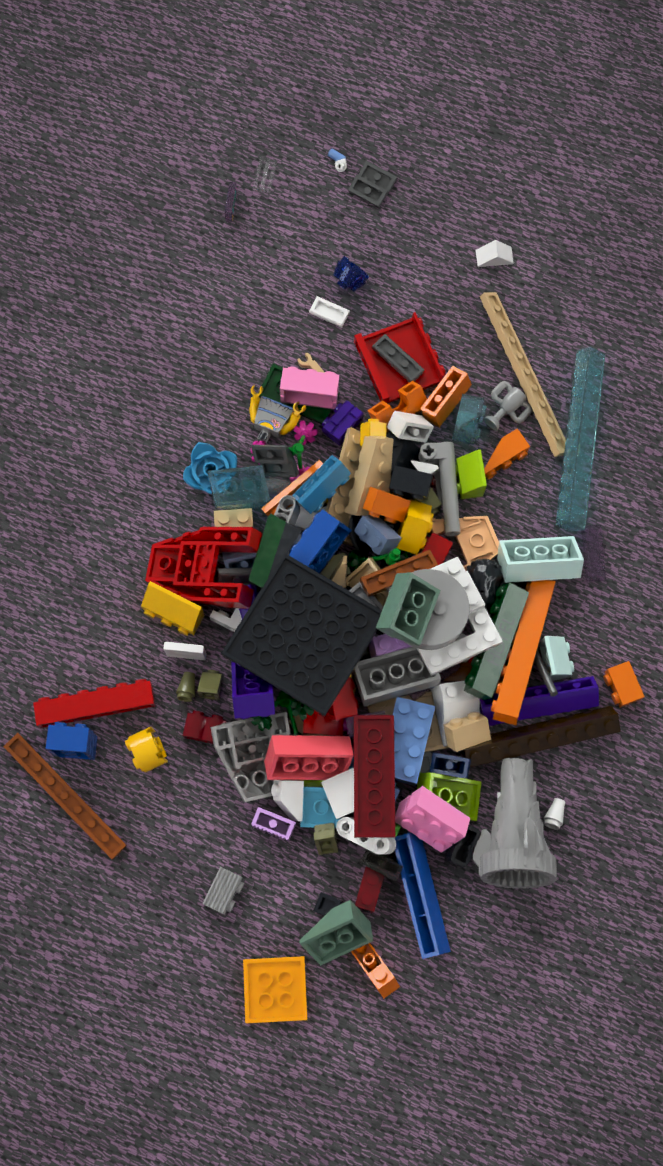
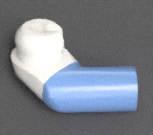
M333 148L330 149L328 157L335 160L336 170L338 172L345 171L347 168L346 157Z

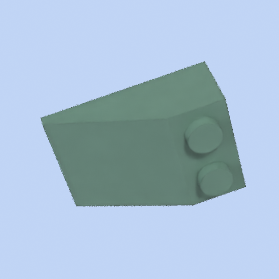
M349 900L332 908L299 942L320 965H323L372 942L371 922Z

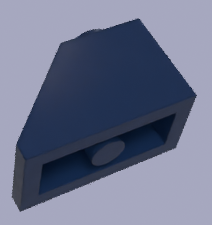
M433 752L430 772L468 779L471 759Z

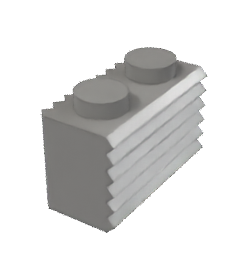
M220 867L204 899L203 905L224 915L227 912L231 913L235 905L233 898L236 893L240 894L244 883L241 882L243 877Z

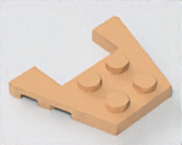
M488 516L459 518L460 534L455 537L467 563L463 565L465 571L472 561L477 559L492 560L498 554L499 541ZM433 518L432 533L437 535L445 533L444 519Z

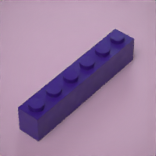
M593 676L554 683L558 694L553 697L550 695L546 685L526 688L518 720L599 706V687ZM494 693L491 699L484 701L480 699V714L487 717L489 726L505 723L493 719L494 712H491L493 700L498 699L499 694Z

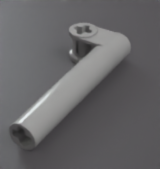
M425 443L420 448L418 459L423 463L439 465L445 535L457 536L460 534L454 443Z

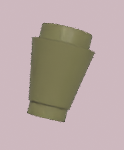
M184 672L176 691L178 700L191 702L195 697L194 673Z

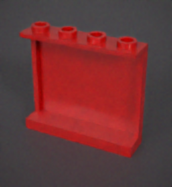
M415 312L412 318L369 335L362 336L361 333L354 335V344L380 402L384 401L388 404L400 399L397 390L409 383L372 349V345L384 334L425 370L415 381L421 385L423 390L439 384L446 375L443 365H439L436 350L432 349L430 345L431 339L429 334H425L423 330V321L420 317H417Z

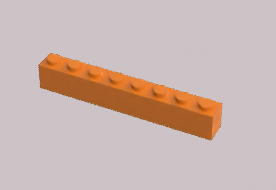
M540 580L527 582L525 590L529 592L518 623V630L515 632L512 641L514 643L513 647L509 649L506 658L509 660L508 665H504L501 672V677H504L503 682H498L496 694H499L498 699L493 700L491 712H494V720L515 726L517 724L556 581Z

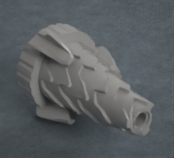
M520 758L503 759L500 781L501 792H497V804L491 834L487 829L481 831L473 853V861L479 867L481 880L489 885L517 889L551 885L557 881L556 857L550 853L544 838V825L540 819L539 801H537L536 781H533V760Z

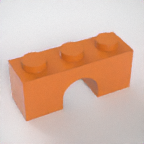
M411 381L397 390L400 395V402L397 407L392 409L390 405L381 401L367 410L370 418L379 419V422L387 423L388 425L394 411L411 414L420 412V408L427 400L421 385Z

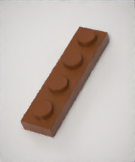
M427 550L363 576L359 581L367 597H370L391 587L397 573L431 569L438 566L431 550Z

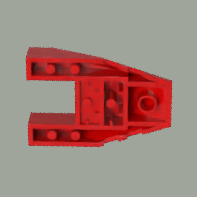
M201 527L198 531L183 533L182 536L175 539L172 537L152 544L145 581H151L191 602L249 609L252 604L253 589L242 583H214V576L219 552L257 553L263 533L253 527Z

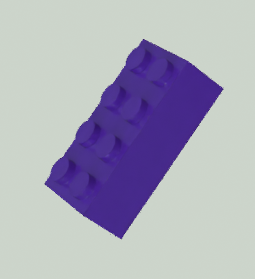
M231 661L232 700L235 719L274 715L273 686Z

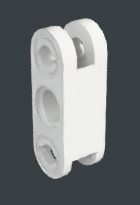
M342 817L337 822L336 829L339 835L375 854L387 855L393 853L396 849L395 838H368L367 841L364 838H354V817Z

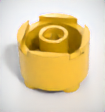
M151 726L129 736L128 740H125L128 750L132 751L135 757L132 759L134 766L145 773L168 762L165 759L167 754L159 736L154 737L152 733L156 731Z

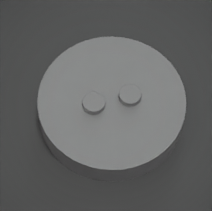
M422 569L411 572L441 591L420 646L408 642L405 643L422 650H436L446 647L462 634L466 626L470 610L468 596L462 585L445 572L434 569Z

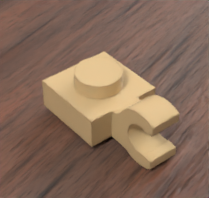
M305 353L306 362H302L300 358L297 359L298 365L301 368L314 369L317 372L325 373L317 362L312 360L309 353Z

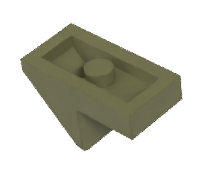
M334 823L315 825V832L313 834L318 854L339 852Z

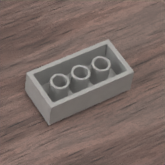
M415 647L359 661L353 670L363 707L438 686L441 680L439 672L432 676L430 675Z

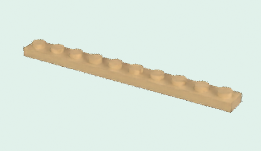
M483 293L480 296L483 307L486 309L490 321L496 330L505 354L510 360L520 386L523 388L535 418L538 420L543 435L547 439L551 452L554 454V457L568 455L571 453V449L497 293Z

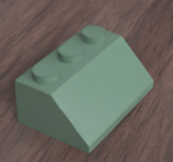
M411 572L397 573L376 629L390 637L420 646L441 590Z

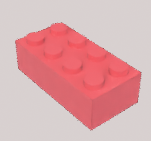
M272 735L264 760L267 780H327L349 770L354 756L350 736Z

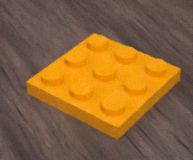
M305 956L243 959L245 1023L307 1020Z

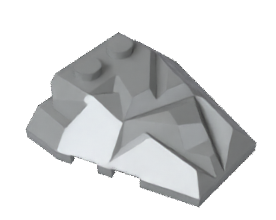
M287 712L275 713L269 716L272 719L270 730L265 728L264 731H260L258 729L259 725L254 726L251 723L253 718L210 727L214 748L243 802L272 796L271 788L274 780H267L264 760L272 735H290Z

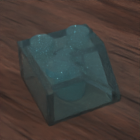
M462 394L452 441L474 445L475 440H479L481 429H478V424L483 422L487 405H483L484 398Z

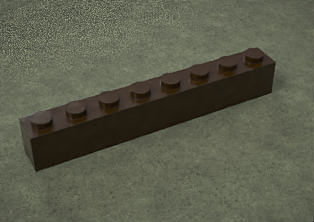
M607 706L490 734L491 740L461 750L462 757L471 759L470 767L618 733L621 732L619 716L612 706Z

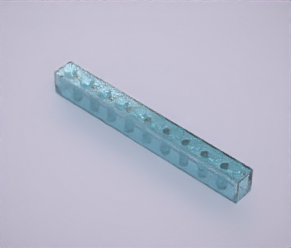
M591 346L576 352L555 524L571 532L585 530L605 354Z

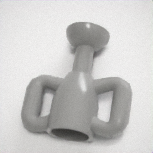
M502 381L491 393L492 399L500 405V410L494 416H486L484 422L494 431H498L500 426L499 420L505 414H509L515 423L520 424L531 414L532 408L526 402L527 397L517 387L512 388L509 382ZM506 387L508 393L503 399L499 398L498 395ZM520 406L525 407L526 409L517 417L515 411Z

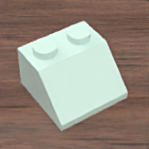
M544 636L539 643L542 660L552 681L570 678L572 672H574V665L572 661H569V643L565 642L564 637Z

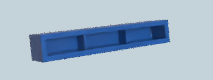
M413 833L396 836L395 853L421 957L424 959L451 952L423 841Z

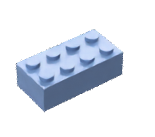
M401 697L396 698L392 714L394 715L395 781L416 786L435 706Z

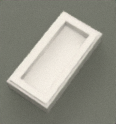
M317 296L309 313L342 328L350 310Z

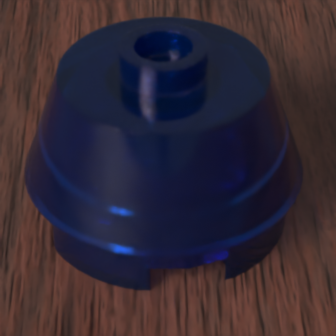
M345 256L337 262L333 274L339 280L337 282L339 286L345 290L348 287L353 292L365 285L370 277Z

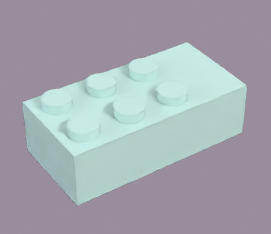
M574 536L499 540L497 560L501 566L505 583L581 578L584 559Z

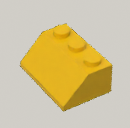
M151 581L149 582L141 604L144 614L153 619L155 616L162 619L161 623L168 627L172 625L178 627V631L186 636L189 633L194 635L205 616L202 607Z

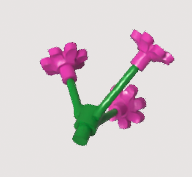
M302 420L300 421V427H294V432L296 433L294 437L296 440L300 439V441L288 448L292 455L297 457L299 474L297 477H290L291 482L310 468H304L302 465L301 453L304 450L303 445L307 441L310 443L314 442V436L318 434L317 429H312L314 427L312 422L306 425V421ZM261 440L254 441L252 445H265V442Z

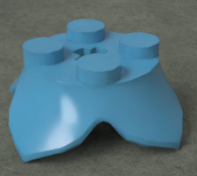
M198 442L191 453V465L184 470L183 480L192 488L203 490L209 494H221L230 486V479L237 468V456L226 450L218 452L212 445ZM212 468V470H215L213 474H207L208 469Z

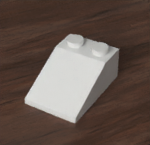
M465 681L443 683L431 689L443 747L447 746L443 724L449 723L450 720L466 717L472 712L480 713V699L464 691Z

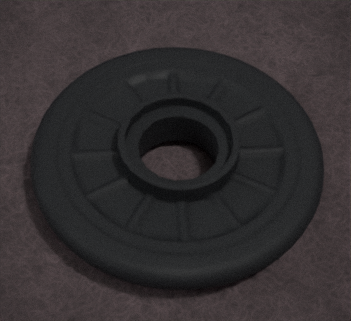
M352 515L348 526L352 530L349 533L350 540L359 553L366 554L370 551V546L361 541L354 532L362 516Z

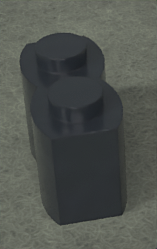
M468 825L466 836L446 849L445 861L458 867H466L472 857V848L479 840L480 830Z

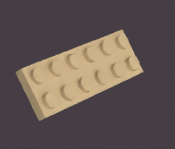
M352 427L347 428L339 460L351 472L349 475L350 479L344 485H339L335 489L336 493L328 499L325 510L347 527L352 515L345 513L344 510L350 500L348 495L350 489H353L355 481L353 477L355 470L357 471L360 461L358 459L362 448L360 446V431ZM348 535L343 543L349 546H353L350 540V536Z

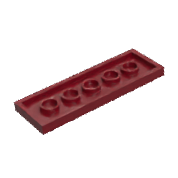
M354 715V838H395L394 715Z

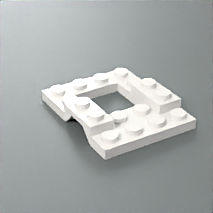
M458 557L431 569L451 575L462 585L468 596L470 607L468 622L474 633L440 649L422 650L417 648L431 676L496 647L503 642L485 609V603Z

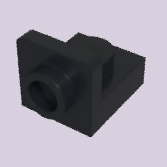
M321 892L313 911L325 916L332 908L344 903V901Z

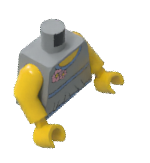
M255 385L252 386L251 394L253 396L251 397L249 412L255 429L260 431L257 440L264 441L267 444L270 435L279 439L281 435H286L294 430L301 417L300 413L306 410V405H303L302 409L299 410V402L294 403L292 408L264 396L259 398V395L263 392V387L261 386L260 392L256 393L254 391Z

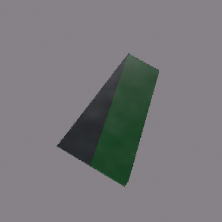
M270 513L249 581L262 588L283 554L289 552L302 530Z

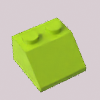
M476 450L457 458L455 462L458 480L457 492L460 494V499L483 497L487 487L481 450Z

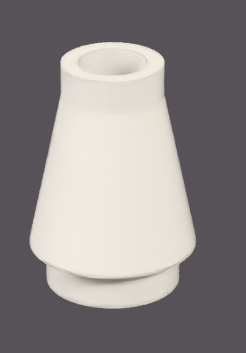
M554 798L551 807L544 817L545 826L559 830L560 826L563 825L564 806L566 803L564 800Z

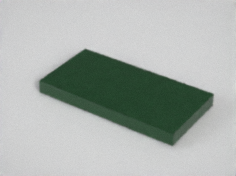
M272 364L262 384L263 392L259 395L260 398L264 396L281 403L280 384L283 367ZM282 403V404L287 405V406L292 407V408H293V405H294V404H289V403ZM298 405V409L301 410L303 405ZM306 406V410L300 413V415L322 424L330 415L332 409Z

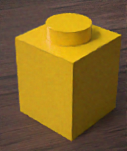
M368 419V422L362 423L360 427V446L363 445L365 436L386 437L387 423L379 422V419Z

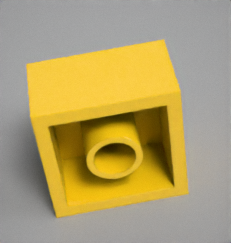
M410 499L411 502L404 522H401L397 534L402 539L396 548L417 555L420 549H424L427 540L425 537L432 529L434 514L431 513V505Z

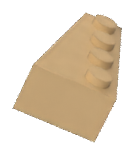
M383 436L364 437L358 459L360 463L358 470H355L353 478H355L353 489H350L348 495L350 500L348 506H345V513L355 516L368 515L369 511L363 509V505L370 486L390 493L393 438Z

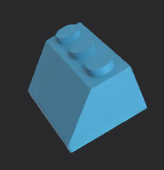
M331 455L292 496L310 514L316 513L322 507L321 503L326 498L330 499L336 493L335 489L339 485H344L350 479L349 475L351 472L338 458Z

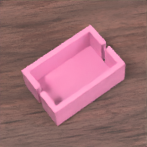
M283 367L280 384L281 403L294 404L299 402L298 405L327 409L336 408L339 375L330 371L322 373L314 369L299 370L296 367Z
M421 786L412 795L399 802L395 822L442 853L451 847L453 843H457L466 836L470 817L424 786Z

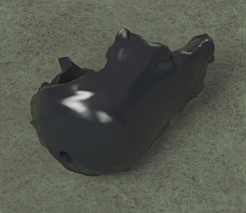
M477 559L467 566L466 571L470 574L485 603V609L489 612L496 601V592L503 584L501 566L495 560Z

